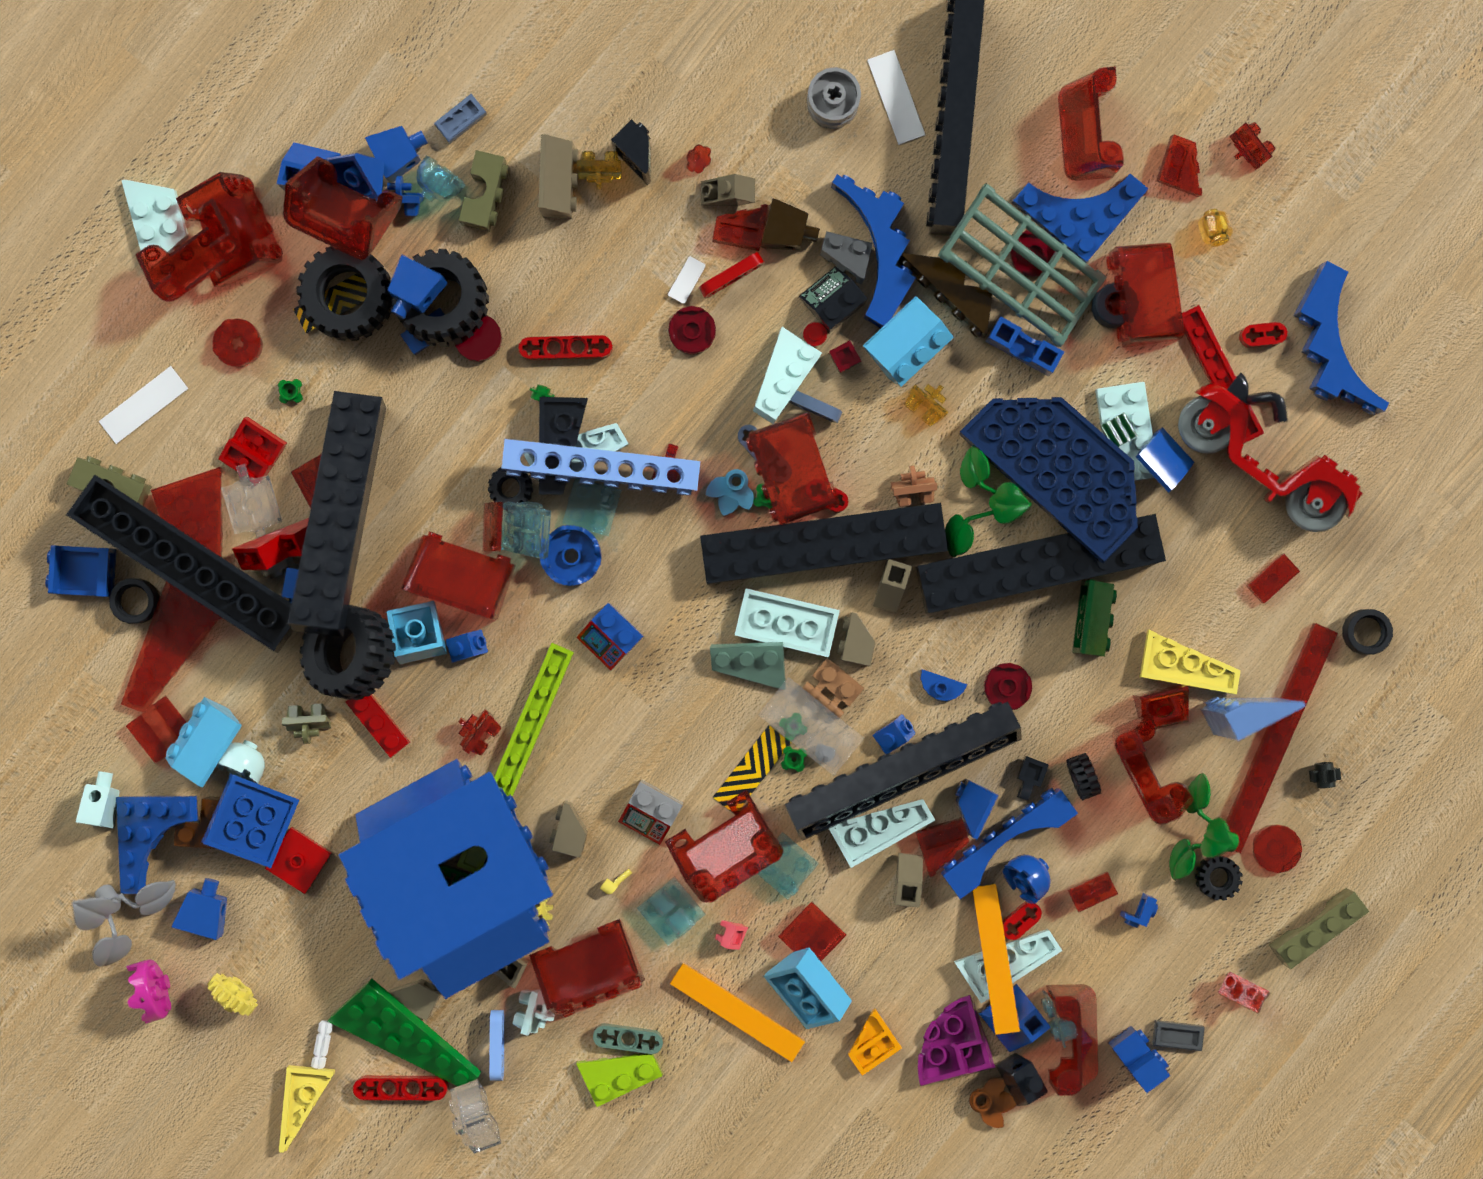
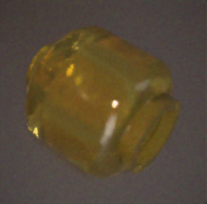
M1217 209L1206 211L1198 222L1203 242L1210 244L1212 247L1226 244L1233 234V227L1228 213L1218 211Z

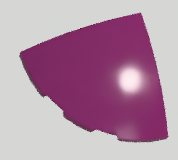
M971 995L962 997L946 1006L938 1018L932 1021L923 1036L922 1050L918 1055L920 1086L995 1068L988 1041Z

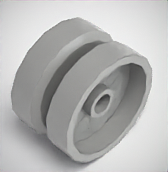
M837 67L826 68L817 73L810 82L807 94V108L810 116L817 124L829 129L842 128L849 124L858 111L861 99L860 85L855 76L845 69Z

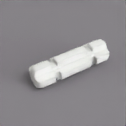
M322 1020L318 1026L319 1033L316 1037L313 1052L315 1056L312 1057L311 1067L315 1069H323L326 1064L327 1058L325 1056L328 1054L331 1038L329 1034L333 1028V1024L326 1020Z

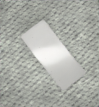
M689 256L668 296L684 304L702 274L705 264Z

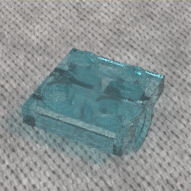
M507 501L503 503L501 550L540 559L547 558L551 511L543 509V505L537 502L514 503Z
M675 876L637 907L667 945L683 936L705 915V912Z

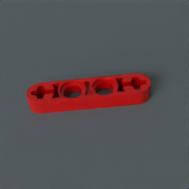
M603 335L526 337L519 343V352L527 360L607 358L613 351L611 340ZM592 340L591 345H599L600 341H604L605 345H609V347L604 349V353H600L599 349L596 348L591 349L592 354H588L589 345L587 341ZM544 341V355H540V350H533L531 355H528V352L523 350L524 347H528L529 342H532L534 347H541L539 342ZM553 341L558 342L561 346L559 353L555 355L548 353L547 350L548 344ZM575 341H581L585 345L584 351L580 354H575L571 350V346Z
M365 1075L358 1078L353 1085V1093L360 1100L436 1101L444 1098L449 1089L448 1081L438 1076ZM366 1082V1086L374 1087L376 1082H379L377 1086L378 1094H375L376 1089H369L366 1093H363V1089H359V1086ZM392 1082L395 1085V1092L393 1094L385 1093L382 1088L383 1083ZM409 1082H416L419 1085L420 1090L417 1094H410L407 1091V1084ZM424 1082H427L426 1087H433L436 1082L439 1083V1087H443L439 1094H436L435 1089H427L426 1094H423L425 1089Z

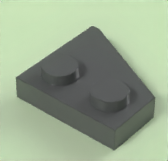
M826 231L820 256L828 262L834 263L842 272L849 271L856 277V282L863 284L873 243Z

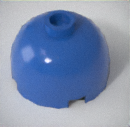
M1023 854L1016 856L1004 866L1003 875L1013 891L1017 887L1022 892L1019 897L1026 902L1035 904L1049 891L1051 885L1049 867L1043 859Z

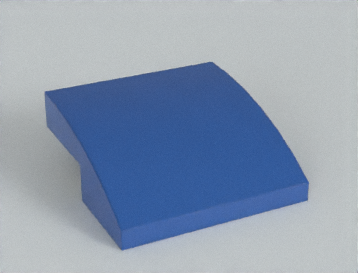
M1163 427L1155 432L1151 440L1141 448L1136 456L1168 493L1182 480L1194 464L1189 455Z

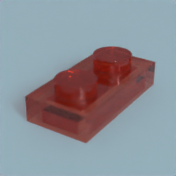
M1283 553L1246 586L1264 604L1295 577L1300 570Z

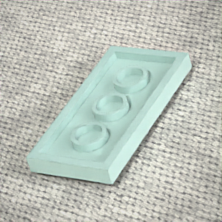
M1145 382L1096 389L1100 424L1103 425L1125 412L1138 435L1119 446L1122 451L1134 460V481L1155 478L1136 458L1141 448L1153 437Z
M746 588L735 636L765 643L783 642V647L829 657L840 610Z

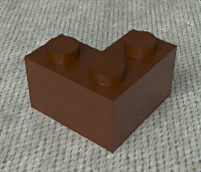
M209 796L203 798L200 820L185 822L175 827L174 846L216 849L201 842L221 797Z

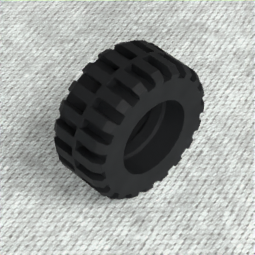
M339 244V248H334L333 246L326 247L325 253L318 251L313 255L315 257L314 261L311 263L307 261L305 263L306 271L304 274L300 273L298 277L301 285L296 287V294L300 296L298 300L299 308L304 311L303 315L306 320L323 334L341 341L346 339L357 341L361 336L365 338L371 336V331L374 329L379 331L383 327L381 322L384 318L388 320L391 315L389 308L393 307V298L388 292L391 277L384 266L372 254L356 246L351 248L346 244ZM355 272L362 276L367 284L366 299L355 312L348 315H338L332 312L325 303L326 288L329 282L338 274Z
M432 249L426 250V255L421 257L419 254L414 255L412 258L417 263L442 275L445 280L457 282L462 289L461 298L458 305L446 315L431 317L410 308L404 319L398 317L399 321L417 340L425 341L431 346H436L439 343L441 347H449V342L453 341L457 345L462 343L461 338L464 336L472 337L474 335L472 330L475 327L480 329L482 326L481 317L487 316L488 309L486 304L489 303L486 284L476 267L466 257L462 258L460 253L452 251L449 254L447 249H438V253H434ZM394 298L392 299L393 307L397 302V300Z
M349 605L343 637L304 633L302 637L304 643L303 646H300V654H302L300 663L301 667L305 668L303 673L306 680L310 681V685L315 690L327 696L359 700L376 692L375 688L380 689L385 683L383 680L389 677L391 664L394 665L395 662L393 651H396V644L392 642L394 635L392 630L388 629L390 627L388 622L375 611ZM353 633L356 643L354 658L351 664L343 671L340 662L341 649L345 640Z

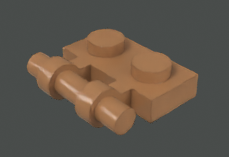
M828 657L812 675L819 681L818 684L814 687L807 681L801 688L808 694L807 697L810 700L817 701L825 708L824 711L828 715L832 714L838 720L844 714V711L838 707L839 703L843 701L846 705L850 706L864 690L863 686ZM824 687L836 695L832 701L821 693Z

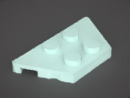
M121 180L145 269L151 271L155 268L154 265L164 256L170 255L177 245H181L189 238L177 191L156 185Z

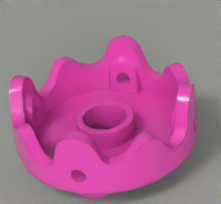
M151 959L126 966L128 971H136L128 978L129 983L135 987V993L128 999V1006L133 1009H144L146 1011L141 1015V1020L145 1021V1024L165 1018L169 1010H171V1001L168 993L170 980L166 974L163 975L159 965Z

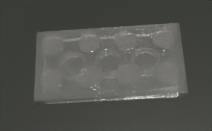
M789 677L758 714L833 776L864 739V737Z

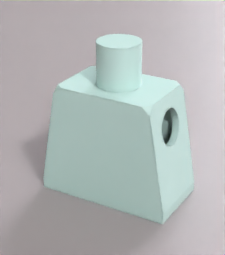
M98 771L96 785H85L76 823L114 829L117 812L116 797H119V790L110 788L113 773Z

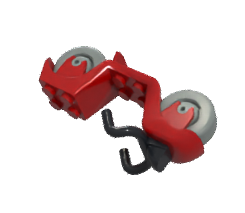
M1240 372L1227 390L1218 384H1208L1200 387L1195 393L1201 396L1192 399L1182 409L1179 416L1178 429L1184 443L1194 451L1206 454L1216 453L1227 447L1228 456L1234 464L1270 489L1264 496L1265 502H1271L1276 494L1280 496L1286 495L1285 507L1287 514L1294 524L1301 529L1309 532L1327 531L1335 527L1344 515L1349 518L1353 513L1356 502L1363 494L1360 491V486L1356 483L1358 478L1345 469L1342 472L1337 470L1338 463L1328 456L1323 455L1321 458L1316 455L1279 483L1277 482L1279 477L1267 468L1264 472L1257 467L1259 462L1248 454L1244 457L1241 456L1250 415V408L1247 404L1271 402L1274 421H1278V423L1287 422L1286 403L1280 394L1260 392L1248 395V381L1245 375Z

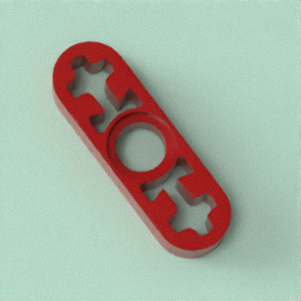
M756 252L699 286V290L704 298L711 297L755 271L765 262L759 252Z

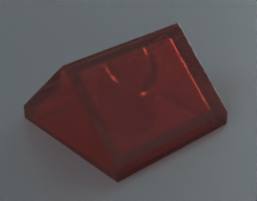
M1176 685L1133 695L1142 732L1189 721L1188 686Z

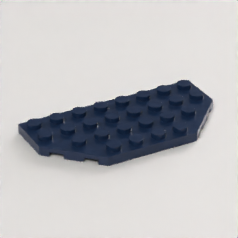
M1052 397L1051 399L1017 398V400L993 398L960 431L959 435L972 447L981 450L992 465L1103 564L1137 530L1134 460L1062 397Z

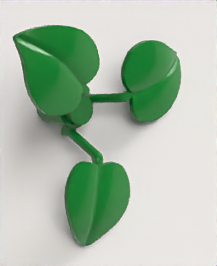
M972 446L968 449L961 463L960 477L966 487L975 488L979 485L980 488L994 494L989 500V506L992 510L969 516L965 520L960 514H955L949 519L945 527L947 549L952 557L962 555L971 548L974 541V531L972 526L968 524L970 521L994 515L999 523L1008 524L1018 519L1032 505L1013 483L1005 482L997 490L985 485L983 481L990 475L989 462L981 450Z
M1204 773L1199 774L1188 786L1184 796V806L1188 813L1194 814L1197 812L1209 824L1201 844L1191 845L1188 839H1182L1174 846L1169 860L1170 874L1174 881L1184 879L1192 872L1196 862L1195 849L1201 848L1204 857L1214 858L1227 851H1235L1239 844L1238 835L1229 831L1224 819L1215 818L1212 820L1202 811V809L1209 805L1211 796L1209 781Z

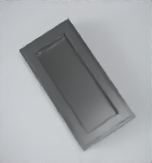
M1155 1020L1152 1044L1161 1047L1202 1051L1205 1027L1196 1024Z

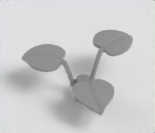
M174 880L154 882L144 886L135 896L136 903L125 898L123 893L118 895L112 885H103L95 892V898L72 901L74 922L79 929H95L102 925L105 919H108L112 938L100 939L92 951V958L97 966L103 967L104 965L107 966L121 960L129 953L132 947V941L127 935L117 936L111 916L112 913L120 909L121 901L134 909L139 908V912L142 915L157 913L171 901L176 887Z

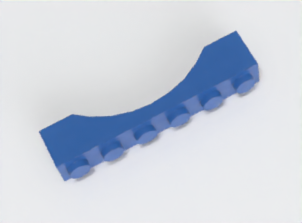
M1053 788L1048 789L1041 795L1042 799L1035 804L1033 802L1027 804L1021 809L1023 813L1018 817L1014 818L1012 816L1001 824L1003 827L996 833L994 830L990 831L982 838L983 842L978 846L971 845L962 852L964 856L957 861L952 859L943 866L944 870L941 874L959 899L980 885L983 872L989 860L1008 840L1032 829L1045 827L1059 828L1078 814L1062 790L1059 788L1055 790Z

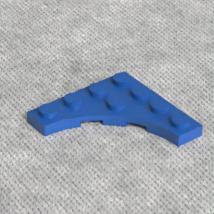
M1129 174L1116 187L1105 193L1083 199H1068L1045 193L1028 182L1012 203L1030 216L1034 222L1057 241L1066 244L1071 252L1087 263L1146 193L1148 188L1132 174Z
M197 796L116 797L120 894H137L141 888L146 886L149 865L147 858L151 849L156 848L167 830L185 822L198 820Z

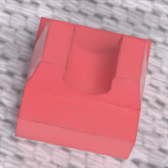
M722 920L720 925L725 927L726 931L724 935L716 934L715 939L721 943V946L727 949L740 950L748 927L740 923Z

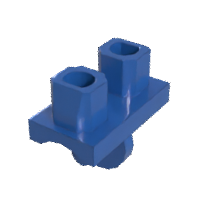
M397 176L395 183H387V190H395L396 192H382V195L376 198V202H380L382 215H395L396 203H404V215L417 216L420 210V203L424 200V193L404 192V190L412 191V183H404L403 176Z

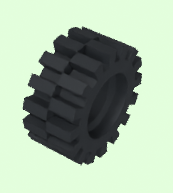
M501 467L497 469L498 471L493 472L491 480L489 479L488 492L490 493L491 500L496 505L507 510L520 509L521 506H525L526 502L531 499V493H533V483L529 475L521 472L520 477L506 475V471L502 470ZM507 479H515L519 483L520 490L514 497H506L502 493L501 486Z
M1083 753L1067 759L1068 771L1080 799L1083 801L1101 794L1100 783L1088 755Z
M1217 856L1202 860L1200 862L1201 866H1197L1196 870L1198 873L1195 874V879H1197L1196 885L1206 896L1219 901L1221 899L1224 901L1227 900V897L1233 898L1234 893L1240 891L1238 887L1243 883L1240 880V877H1243V875L1239 871L1240 867L1233 860L1225 856ZM1218 868L1224 869L1227 873L1226 883L1220 887L1213 886L1210 881L1212 871Z

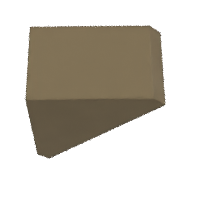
M522 957L494 973L509 986L516 988L530 960Z

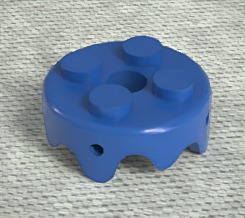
M561 526L545 538L540 563L546 574L553 581L566 586L581 585L589 581L597 573L602 559L601 547L598 540L588 530L579 526ZM569 549H575L578 552V559L574 563H569L565 559V553Z

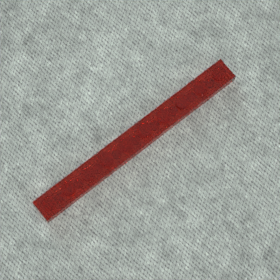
M1317 623L1312 624L1280 698L1302 701L1306 707L1336 639L1337 632ZM1305 707L1268 725L1226 820L1229 831L1236 833L1239 837V844L1235 851L1240 854Z

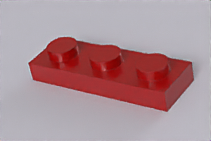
M373 695L365 696L359 700L351 699L345 701L390 758L411 743Z

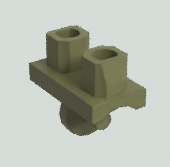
M323 704L311 705V716H303V708L295 705L288 706L287 717L282 718V725L286 726L288 732L294 731V738L302 737L304 744H310L311 737L319 736V729L331 728V721L327 717L326 707Z

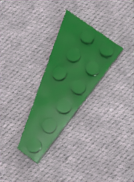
M373 978L337 1009L327 1021L462 1089H465L474 1082L481 1073L475 1065Z

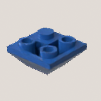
M293 142L282 159L276 184L286 191L330 201L335 178L324 160L329 157L341 156V154Z
M1017 983L1013 986L1020 1032L996 1035L1009 1052L1034 1042L1051 1028ZM990 1004L979 1015L995 1034Z

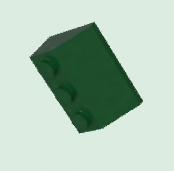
M1093 580L1081 581L1072 647L1073 653L1105 657V652H1109L1111 639L1107 638L1108 629L1112 628L1114 614H1111V606L1115 604L1117 598V590H1114V584Z

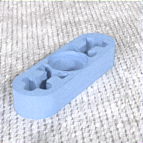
M491 1010L490 1081H503L504 1010Z

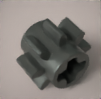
M1333 762L1315 763V769L1309 770L1310 782L1317 783V788L1336 787L1335 781L1341 780L1340 768L1334 767Z

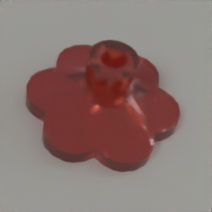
M697 144L687 154V169L698 174L703 172L704 168L711 163V157L709 156L711 149L708 146L703 147Z

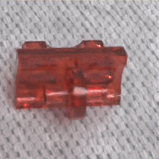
M1256 122L1249 125L1244 123L1229 136L1239 151L1234 158L1238 160L1243 156L1247 163H1250L1257 170L1273 157L1271 154L1276 148L1271 141L1267 140L1264 143L1260 141L1257 136L1261 133V128Z
M484 709L479 717L471 714L468 720L462 717L459 719L458 722L463 726L458 732L459 735L464 737L460 742V745L463 747L462 750L468 754L472 751L480 756L485 752L488 744L480 739L483 733L487 732L495 737L502 728L491 712Z
M1107 871L1067 889L1078 913L1118 894Z
M1232 972L1227 974L1218 991L1219 995L1259 1014L1264 1001L1270 995L1268 990Z

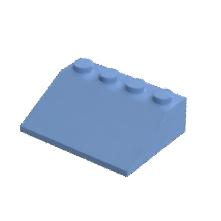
M1217 696L1205 702L1206 706L1201 708V711L1214 735L1239 741L1305 707V704L1302 701L1276 697H1223L1219 699Z

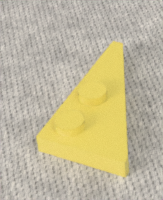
M293 1065L287 1067L279 1152L284 1153L287 1151L335 1074V1069H315Z

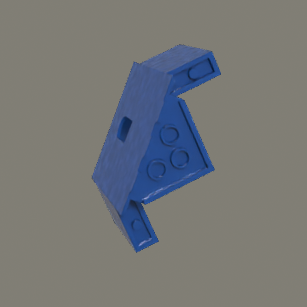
M458 759L451 761L355 814L360 843L338 854L347 871L345 881L353 897H357L361 907L360 912L368 928L372 927V932L377 940L375 943L383 960L389 959V964L393 967L399 980L421 968L445 999L549 943L547 932L550 931L549 926L544 918L539 919L535 905L553 896L547 883L549 880L546 870L549 867L542 856L538 858L534 852L530 841L533 836L528 826H522L517 819L515 813L517 804L512 795H506L503 789L498 786L491 772L471 781L470 778L473 777L467 765L462 766ZM480 846L484 848L488 856L486 865L470 876L448 886L438 865L470 847Z

